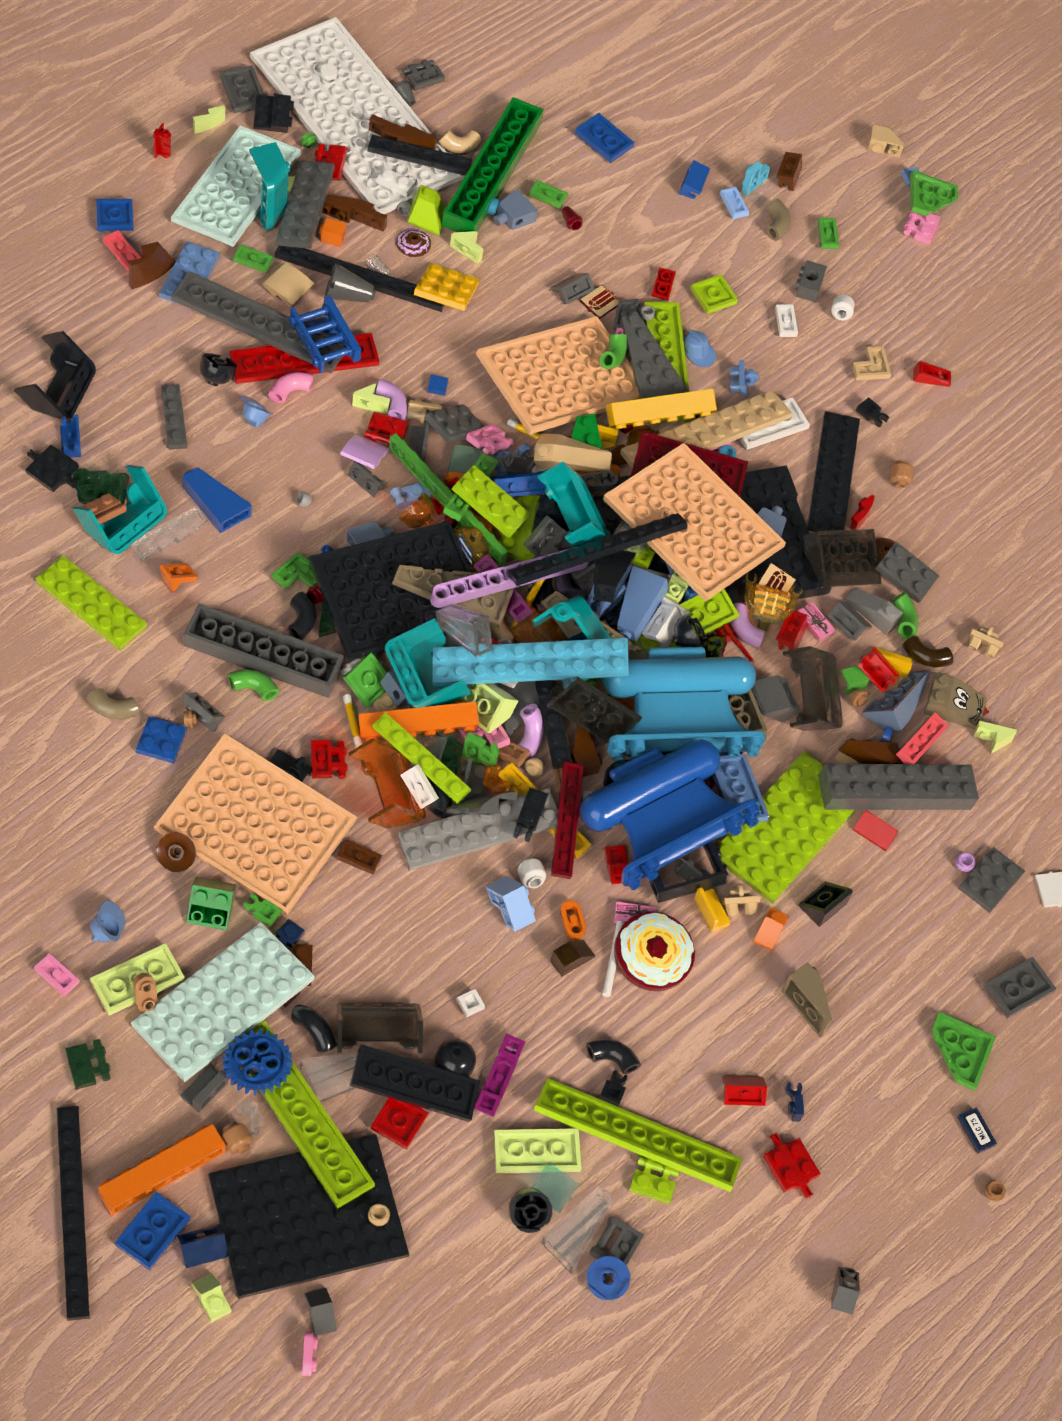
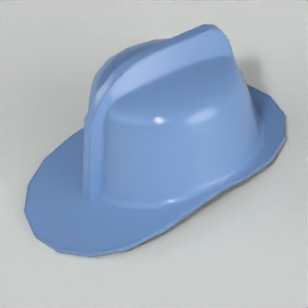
M690 330L683 337L685 354L692 363L699 367L711 366L716 360V353L709 344L707 336L703 332Z
M240 395V399L244 402L243 417L246 418L247 423L251 426L258 427L259 424L265 423L269 415H273L256 400Z
M104 902L97 915L90 922L93 942L99 940L105 943L119 940L125 926V917L122 910L114 902Z

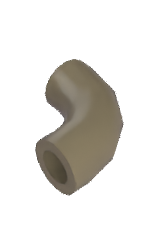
M779 199L772 201L767 208V212L774 220L767 227V234L774 241L781 239L786 234L791 222L789 210Z
M102 688L91 691L86 697L89 705L98 714L108 719L123 720L140 714L138 705L133 697L114 700Z

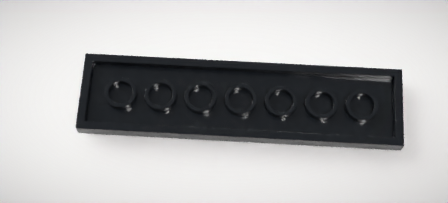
M827 411L824 413L807 528L810 532L842 538L844 535L860 418Z

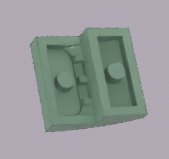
M455 444L447 473L458 472L466 474L478 461L483 450Z

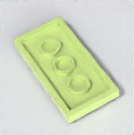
M166 943L90 978V982L108 1016L135 1004L133 980L141 973H149L153 977L157 993L185 980Z
M579 1129L494 1130L496 1173L581 1172Z

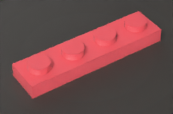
M935 712L896 753V756L904 764H915L949 725Z

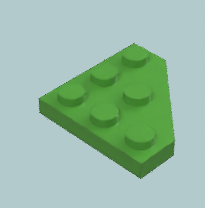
M915 170L910 173V207L912 212L927 216L954 203L958 199L957 185Z
M939 1011L931 1029L935 1042L955 1083L975 1091L996 1036Z

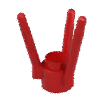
M728 623L715 629L716 636L720 638L726 637L727 643L733 641L750 662L754 661L737 639Z

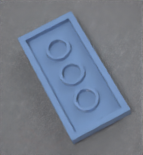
M186 241L159 293L160 298L175 302L172 300V294L189 271L209 279L220 257V252Z
M740 754V756L735 758L720 756L721 764L719 769L712 775L720 797L734 803H742L757 798L760 801V810L762 811L757 818L759 822L768 821L769 814L746 755Z

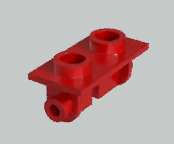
M162 123L153 132L155 159L158 155L164 158L171 156V132L164 129V123Z

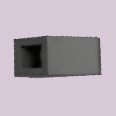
M838 1267L831 1297V1309L853 1315L860 1293L859 1272L849 1267Z

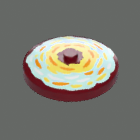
M644 912L633 916L621 927L615 939L614 955L619 970L632 984L648 991H665L679 985L690 973L694 964L695 948L689 932L678 920L660 912Z

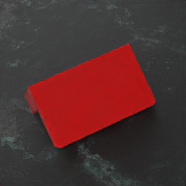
M722 1077L724 1083V1105L766 1106L767 1085L763 1077Z

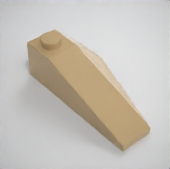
M541 434L536 442L534 462L538 469H550L561 462H565L573 470L610 471L611 452L560 434Z

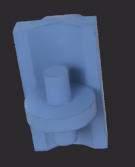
M739 360V366L730 367L731 379L739 378V380L730 381L732 393L741 392L742 397L748 396L747 383H749V386H753L759 380V374L754 372L753 369H749L747 372L744 360Z

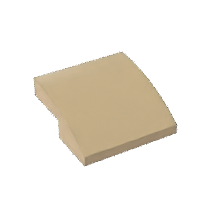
M285 262L262 285L274 297L278 295L291 307L315 283L300 270Z

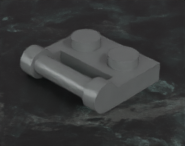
M610 1216L607 1221V1227L596 1246L591 1248L589 1254L595 1259L604 1256H615L627 1265L644 1234L619 1219ZM618 1229L621 1232L609 1253L604 1252L603 1249L614 1230Z

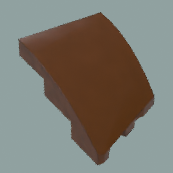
M159 242L141 246V258L129 261V284L131 289L142 287L157 280L174 266L175 259L169 255L168 251Z

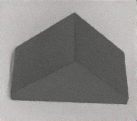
M323 1288L304 1293L314 1335L319 1336L337 1331L333 1303L327 1289Z

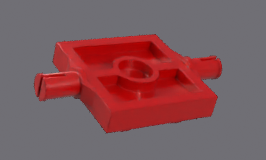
M778 1133L772 1134L770 1138L775 1145V1149L765 1153L763 1158L783 1193L800 1188L805 1199L812 1197L813 1193L807 1184L809 1181L818 1178L821 1173L801 1139L798 1138L789 1143H783Z

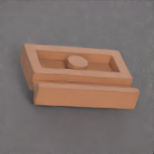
M109 493L81 506L91 509L99 524L126 512V505H122L121 501Z

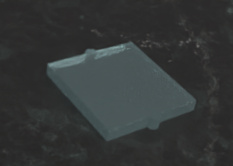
M548 1162L541 1174L536 1176L537 1180L532 1188L542 1191L548 1197L552 1209L560 1213L566 1203L572 1199L571 1196L579 1183Z

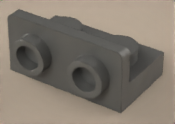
M639 299L620 300L618 302L613 325L615 332L617 328H622V317L634 312H638L641 317L640 313L643 306Z
M197 692L185 693L182 698L186 703L185 709L187 711L190 709L196 712L197 719L211 731H216L225 717Z
M470 757L468 764H463L461 775H465L463 782L471 788V791L464 799L485 795L491 767L473 764V758Z

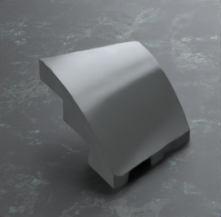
M547 515L523 543L537 557L575 547L571 546L565 539L568 532Z
M536 681L518 682L514 688L496 683L497 687L518 700L511 717L504 722L508 736L514 734L513 730L521 724L525 726L520 715V711L525 706L536 704L542 714Z
M518 792L470 797L462 800L459 804L454 803L447 807L446 813L458 815L462 813L464 815L471 813L488 816L498 814L499 803L516 801Z

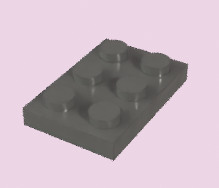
M253 65L220 71V78L233 112L239 113L255 110L256 94L264 95Z
M464 404L427 412L424 417L447 443L464 439L467 433L485 427Z
M898 542L891 546L875 568L917 603L924 598L939 577L937 573Z
M993 847L958 889L990 913L1020 879L1025 870Z
M1034 957L1018 964L986 982L984 985L986 991L1007 1019L1054 993L1056 987Z

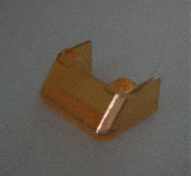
M372 738L348 753L350 757L361 761V769L365 775L374 778L383 809L369 817V822L388 829L419 822L426 818L425 808L420 809L401 777V774L412 767L410 761L391 745Z

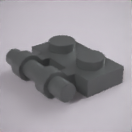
M423 60L419 64H411L407 68L402 69L403 75H407V80L414 91L445 81L444 74L438 65L435 66L434 60Z

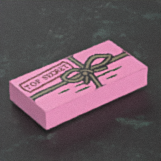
M813 602L798 610V612L807 614V627L818 641L834 633L835 629Z
M616 902L614 923H617V921L625 923L640 913L656 912V907Z

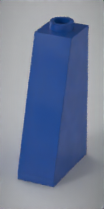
M197 467L189 470L182 475V487L220 533L252 516V505L200 468Z

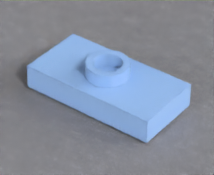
M737 187L720 190V196L732 219L749 215V210Z

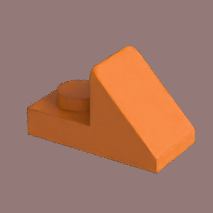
M188 563L161 564L160 566L162 579L172 593L177 590L181 583L195 582L198 578Z
M771 907L753 942L772 951L789 916Z

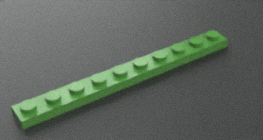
M397 434L390 436L389 449L445 508L454 495L450 488L444 485L438 475L434 474L428 465L418 457L417 453L409 448L404 439H401ZM468 509L462 519L456 521L469 535L472 534L476 538L475 541L490 555L499 567L505 565L508 554L506 547L501 545L495 536Z

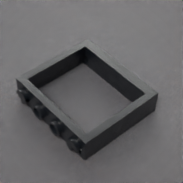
M714 840L703 845L714 874L664 887L662 879L658 875L657 878L649 881L657 903L695 893L700 887L706 890L726 884L727 866L722 863L720 849L715 847Z

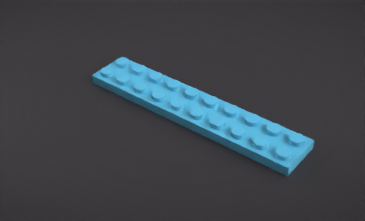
M628 638L433 648V686L452 685L462 679L466 684L629 676Z

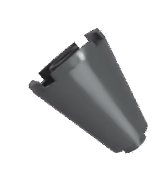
M334 265L331 278L327 284L325 297L331 295L334 300L369 302L370 299H374L376 290L373 289L374 285L341 265Z

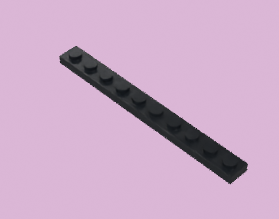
M278 246L275 251L274 258L329 276L332 275L331 272L335 264L341 265L374 285L373 289L378 292L442 312L445 306L444 304L414 295L416 284L340 259L298 247Z
M679 513L671 514L668 517L603 537L576 548H570L558 554H552L549 557L535 560L522 566H517L508 570V577L516 586L687 529V521Z
M79 1106L57 1108L66 1310L67 1321L90 1319Z

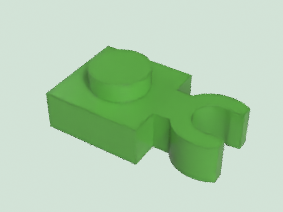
M250 894L249 898L254 902L253 904L243 903L245 910L255 911L253 917L269 928L282 913L281 908L267 899H264L261 903L254 894Z

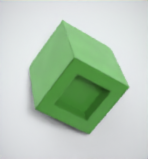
M857 665L841 671L847 684L844 690L845 695L853 693L856 689H866L870 679Z

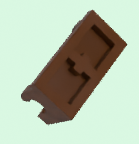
M785 152L777 173L780 188L783 187V183H787L789 191H794L802 170V154Z

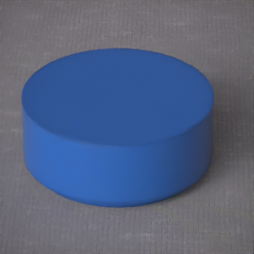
M886 726L880 742H889L893 733L892 728Z

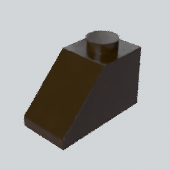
M584 940L569 941L553 950L550 961L562 977L595 958V954Z

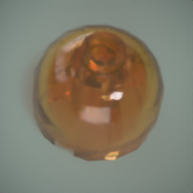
M426 493L420 495L417 498L418 501L416 500L398 518L411 529L429 526L434 521L432 519L435 513L434 502Z

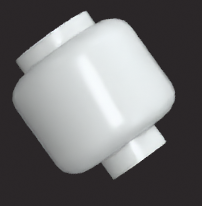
M838 295L835 297L831 307L833 317L841 321L850 319L854 313V300L848 295Z
M525 859L518 866V875L522 884L526 887L538 888L545 881L546 872L541 861L538 859Z

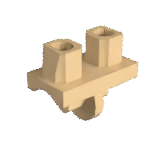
M415 398L409 401L407 418L421 420L420 424H424L426 421L424 417L427 412L440 410L442 406L438 402L424 403L421 399Z
M993 625L989 629L982 627L980 632L972 629L968 637L970 639L968 648L977 651L980 644L987 646L984 655L993 658L1001 650L1004 643L997 640L999 634L993 632L995 627Z
M737 883L736 889L729 890V895H736V897L724 898L720 902L724 906L727 916L739 915L738 905H744L745 915L757 914V903L761 902L760 896L744 897V895L750 894V889H743L742 884Z

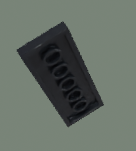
M363 1044L359 1046L350 1082L351 1087L467 1122L472 1120L480 1080Z

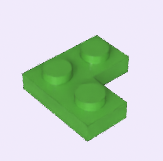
M299 552L272 573L271 577L284 589H287L298 578L308 587L317 584L308 559Z

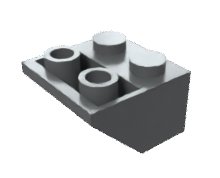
M776 675L756 680L752 692L763 716L783 723L801 711L786 678Z

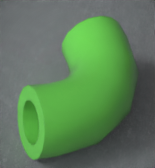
M626 334L609 335V349L600 357V364L603 368L611 370L621 365L627 350Z
M903 592L890 602L903 612L898 632L901 637L909 639L916 635L919 621L913 602L908 594Z
M243 669L227 674L228 681L234 692L246 688L252 689L260 695L263 701L274 699L280 692L272 679L259 671Z

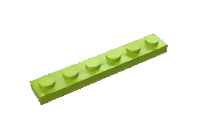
M386 712L372 725V728L414 766L419 764L425 776L456 804H459L471 791L469 786Z

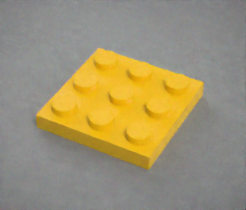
M430 263L417 284L414 295L465 311L479 286L480 279Z

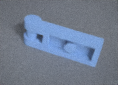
M421 482L402 488L395 487L390 492L392 497L396 499L397 508L422 503L434 497Z

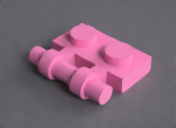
M910 211L908 215L909 220L904 225V234L910 235V233L915 234V240L930 245L941 217L932 213L922 216Z
M494 424L467 433L466 440L478 449L485 447L483 452L487 455L496 454L498 450L508 449L513 444L512 438L506 439L504 437L505 432Z

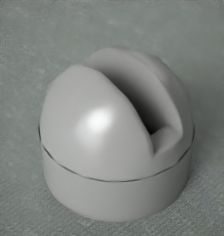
M409 201L402 202L398 206V212L408 217L411 203Z
M643 306L640 313L641 318L651 321L654 318L655 309L652 306Z
M300 491L296 498V505L301 507L309 506L312 502L310 494Z

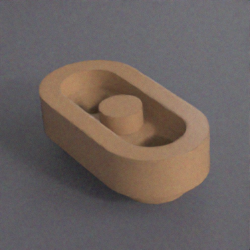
M149 973L137 975L133 980L135 1005L144 1013L145 1011L153 1010L155 1004L158 1003L156 983Z

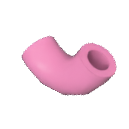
M303 372L285 374L275 381L268 396L275 402L283 403L292 391L303 390L310 392L314 375Z

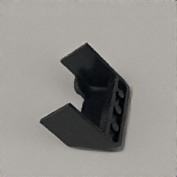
M64 331L42 336V339L53 350L50 362L57 371L46 393L36 383L17 387L14 389V392L32 410L61 420L65 416L67 420L71 419L75 414L96 373V367L78 345Z

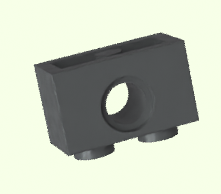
M807 260L805 267L802 266L799 276L802 278L797 279L795 289L798 290L796 297L816 303L827 266Z

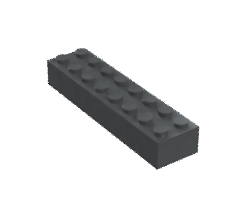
M198 604L184 632L185 647L249 670L259 671L271 678L327 698L330 697L343 668L344 655L202 604Z
M825 764L818 774L824 810H971L979 800L972 765Z

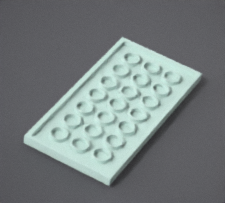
M239 126L173 213L171 222L234 247L261 210L262 177L249 152V148L276 142L285 161L289 162L290 169L301 155V149Z
M260 922L158 1001L153 1010L145 1011L132 1021L131 1026L167 1065L186 1082L224 1052L225 1049H228L229 1042L235 1043V1036L241 1038L242 1032L248 1033L315 980V977Z

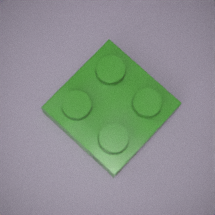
M370 653L363 657L342 678L366 708L370 707L385 692L380 682L387 672L373 653Z

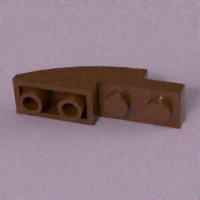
M374 114L369 119V131L381 137L436 149L437 137L432 134L426 133L407 123L402 128Z
M326 196L322 210L323 214L346 223H350L351 219L383 232L387 226V215L375 211V204L350 197Z

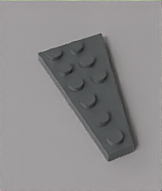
M638 312L622 317L621 325L623 333L627 335V350L631 358V366L636 387H638L639 399L689 392Z

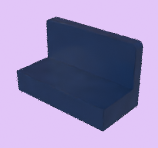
M220 1224L177 1236L186 1268L228 1257L225 1236Z

